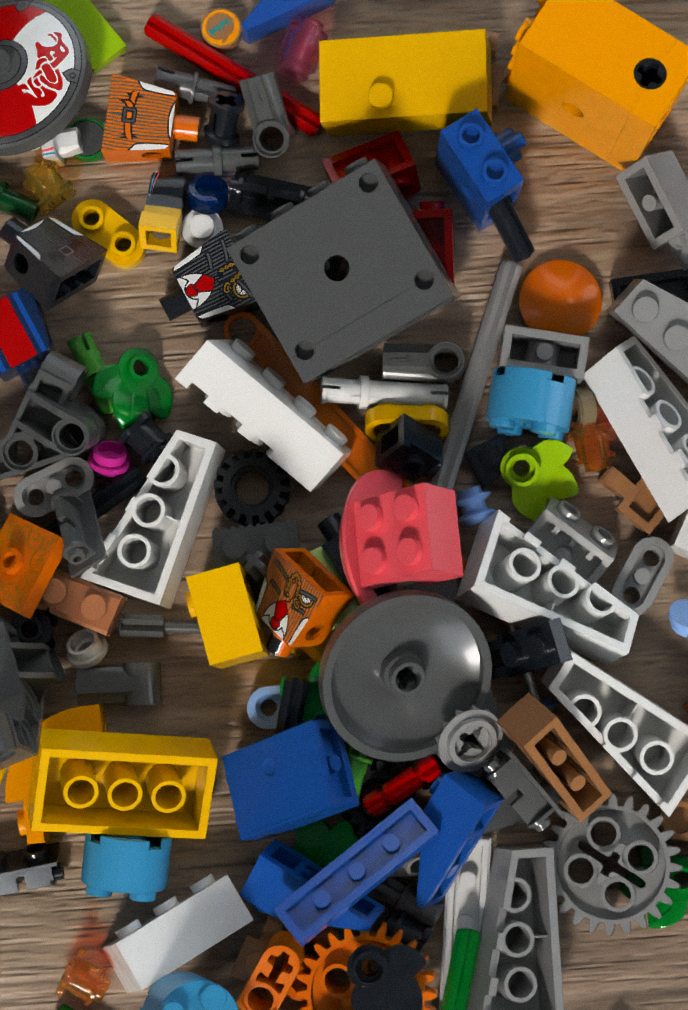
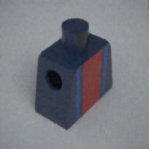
M23 287L0 299V378L5 382L19 375L26 390H28L30 383H33L42 365L41 363L44 362L49 354L48 348L55 351L40 303Z

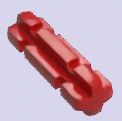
M433 755L423 758L416 763L417 767L414 769L409 767L381 785L383 789L380 791L375 789L364 796L362 799L363 804L370 815L373 817L379 816L390 809L388 805L391 803L396 805L424 787V782L430 783L443 773V770Z

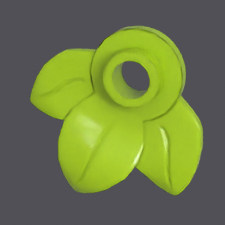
M546 439L537 443L532 448L524 446L514 447L503 456L500 463L501 475L504 481L512 486L511 499L513 505L525 517L535 521L544 510L547 499L550 500L551 497L557 500L566 499L579 493L573 474L564 466L573 451V448L559 440ZM519 460H525L529 464L527 471L522 474H518L513 470L514 464Z

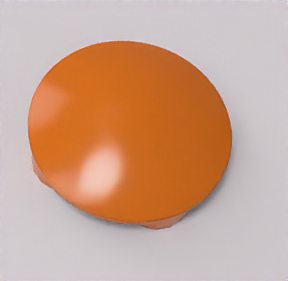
M553 260L539 265L525 278L519 293L518 307L524 322L529 328L583 336L591 330L599 318L602 307V295L596 279L586 268L567 260Z

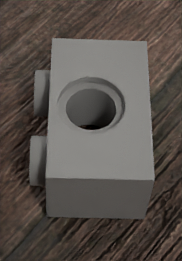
M506 324L501 335L497 367L503 374L507 366L553 372V381L563 383L564 375L576 379V387H579L585 376L590 337Z

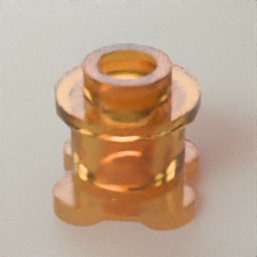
M610 422L569 431L567 435L568 441H574L578 460L575 461L576 467L584 466L586 473L610 467L609 460L616 457V453L610 450L607 437L608 430L611 429Z
M80 947L64 970L54 994L61 997L66 990L84 1000L83 1005L87 1007L92 1000L100 1003L110 986L111 979L106 977L108 967L103 966L99 968L82 959L86 950Z

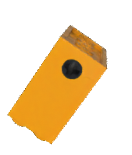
M539 0L538 4L540 6L534 18L532 19L528 16L514 38L517 42L510 53L513 56L507 66L509 71L504 78V82L508 84L505 99L612 166L624 171L640 160L688 81V46L615 0Z

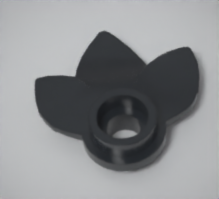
M366 944L356 948L349 956L347 962L348 976L355 985L351 998L353 1009L387 1010L389 1008L391 1010H422V991L413 976L424 967L426 959L413 947L403 944H397L386 949L373 944ZM366 959H373L378 964V969L373 974H366L361 969V963Z

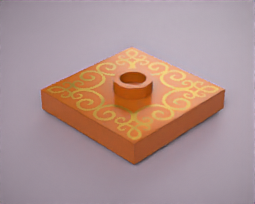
M12 513L9 514L0 531V604L31 619L63 557L62 549L64 543L62 537Z

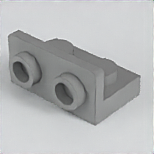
M554 497L550 498L544 510L525 532H530L542 542L540 546L557 559L564 558L575 566V572L591 584L597 582L615 560L619 548L610 532L598 525L593 527L581 518L580 511L573 504L565 500L559 501Z

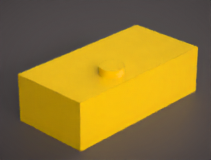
M486 29L319 41L320 123L329 136L390 133L397 130L399 132L444 129L476 108L488 126H492L491 45Z
M239 562L186 577L189 591L184 593L191 618L197 617L210 666L224 669L270 656L266 648L261 622L256 613V604L248 575Z
M41 728L39 752L33 758L27 805L31 831L206 839L218 761L210 739Z

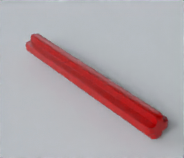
M153 14L144 27L147 37L224 84L234 86L236 91L241 94L239 81L257 76L158 14ZM280 89L289 122L309 136H315L322 127L320 113Z

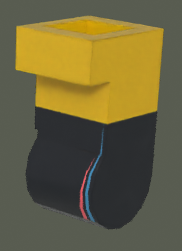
M153 172L145 208L141 212L138 224L140 248L172 253L178 252L182 222L185 216L187 177ZM151 231L169 233L171 237L157 239L151 234Z

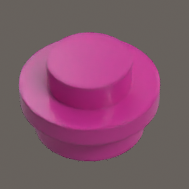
M102 440L94 446V449L88 456L90 468L104 477H116L125 473L130 467L131 458L127 453V448L118 441Z

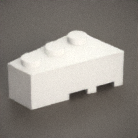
M212 873L189 886L192 891L191 895L179 902L175 896L169 898L152 909L156 916L142 924L138 919L130 922L115 932L118 937L116 940L102 947L103 952L127 993L144 990L161 977L176 970L254 920L228 875L215 880Z

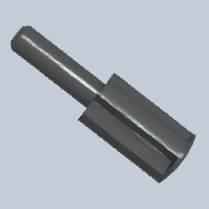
M121 613L118 624L120 638H164L165 633L201 634L198 621L165 620V615Z

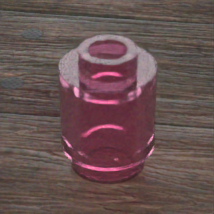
M301 16L300 20L290 21L277 55V60L279 61L277 70L279 73L296 81L307 82L310 74L316 72L319 64V41L328 40L329 37L328 33L323 30L324 25L320 21L308 16Z

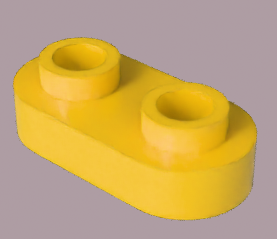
M88 199L76 206L71 218L74 230L106 248L105 259L120 269L134 268L143 261L146 249L140 248L139 231L100 200ZM95 213L99 215V221L95 225H87L85 223V219L89 214ZM120 240H130L131 247L127 251H119L117 244Z
M382 403L369 409L365 414V433L370 439L375 441L376 434L404 413L441 436L442 440L449 434V415L444 409L434 404L394 405Z

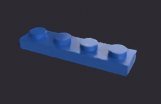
M410 798L282 901L273 911L299 945L303 947L440 835V831L416 802Z

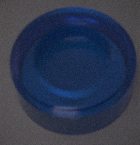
M210 174L193 178L187 185L188 205L191 209L201 214H215L222 211L228 204L227 183L222 178Z

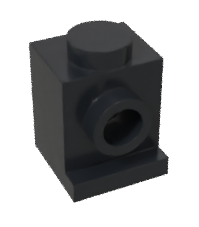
M402 414L376 434L375 466L383 469L387 466L412 483L422 476L432 478L440 470L442 465V437L407 414Z

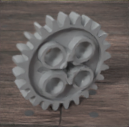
M612 794L608 805L603 806L601 804L581 823L573 815L564 811L563 813L566 815L564 819L567 822L565 828L552 824L551 829L559 836L558 840L544 841V845L553 847L555 881L557 885L556 896L557 898L563 897L565 899L559 912L565 913L573 908L576 911L573 918L574 925H578L586 917L589 919V932L591 933L597 930L600 923H604L607 936L613 935L616 924H620L624 933L628 935L631 934V921L635 920L640 927L646 929L647 921L645 915L648 912L658 919L662 917L660 910L656 906L659 901L669 905L673 904L672 899L665 892L667 888H680V884L670 879V876L673 872L682 871L683 866L671 863L670 857L679 854L681 848L667 846L666 842L675 833L673 830L662 833L658 830L664 818L660 815L650 821L647 818L650 812L648 804H645L637 812L634 810L633 797L629 796L622 807L619 806L616 794ZM603 822L611 823L616 829L615 841L607 847L599 846L593 838L594 829ZM584 841L605 856L611 858L615 853H618L620 855L618 863L643 879L646 883L645 887L640 888L615 872H611L606 876L604 874L606 866L582 851L578 846L579 843ZM638 846L649 847L654 855L652 865L644 871L636 870L630 862V854ZM579 859H587L593 866V876L584 884L577 883L571 875L572 864ZM617 882L625 883L631 892L629 903L621 908L614 907L607 898L609 887Z

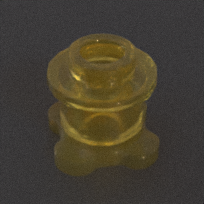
M39 160L24 173L27 178L23 182V187L26 190H31L38 199L37 204L43 215L53 212L59 205L71 199L77 192L72 181H65L57 171L59 165L55 161L46 163L45 160Z

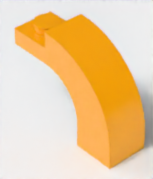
M87 705L61 711L44 720L41 728L107 732L105 705ZM34 756L9 766L5 786V803L23 801V809L18 810L17 821L20 835H26L27 845L45 843L51 840L50 832L31 831L27 805Z

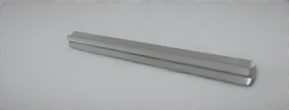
M502 260L449 424V434L445 437L442 446V465L437 474L433 476L432 485L453 490L522 271V265L517 262Z

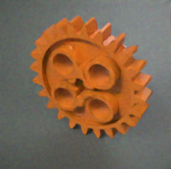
M383 922L377 933L371 932V929L368 932L360 931L356 933L355 930L344 928V936L341 937L335 929H331L328 933L330 945L318 939L314 944V948L319 956L307 953L303 960L312 970H300L297 975L298 980L307 984V986L300 987L295 992V997L307 1000V1003L303 1004L299 1010H354L351 998L355 985L352 981L347 986L340 987L335 985L329 977V971L334 968H341L347 972L349 956L359 946L373 944L386 949L402 944L403 930L399 929L392 937L387 936V924ZM413 940L407 945L415 949L418 942ZM427 954L422 955L426 959L427 963L429 956ZM366 959L362 962L363 972L366 974L375 973L371 967L370 961L372 959ZM421 969L413 976L422 991V1010L437 1009L432 1004L426 1002L438 996V989L426 986V984L435 979V971H422Z

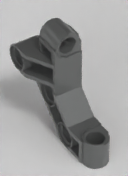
M48 348L49 354L42 363L33 383H30L7 436L0 439V480L78 455L104 440L108 432V424L104 415L74 400L85 380L88 371L87 367ZM77 425L82 429L84 439L78 434ZM20 440L26 441L32 447L33 457L31 461L23 460L19 456L17 445Z
M0 617V770L38 754L46 690L65 682L64 669L55 651L44 643L21 642L17 629L2 617Z

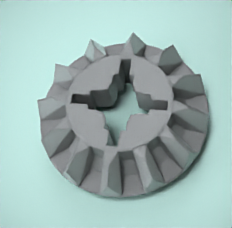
M474 705L464 712L456 710V716L449 722L442 721L443 731L435 737L438 744L437 755L453 771L471 772L481 768L489 758L496 755L501 746L503 731L496 722L498 718L488 709L482 710ZM473 733L478 743L476 744L473 741L471 743L468 741L462 742L460 735Z

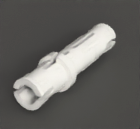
M360 375L359 379L327 378V376H322L321 404H355L358 409H367L368 405L376 406L382 403L394 405L434 404L445 411L448 405V395H445V393H448V384L369 380V376Z

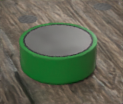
M90 118L80 119L73 123L70 128L77 127L80 130L83 144V153L74 155V157L82 162L89 163L103 157L101 148L104 126L97 120Z

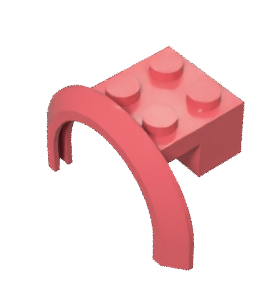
M373 470L363 474L356 480L348 494L340 522L339 550L347 582L360 605L377 597L373 589L405 581L431 585L464 576L454 490L425 482L403 488L402 476L386 470Z

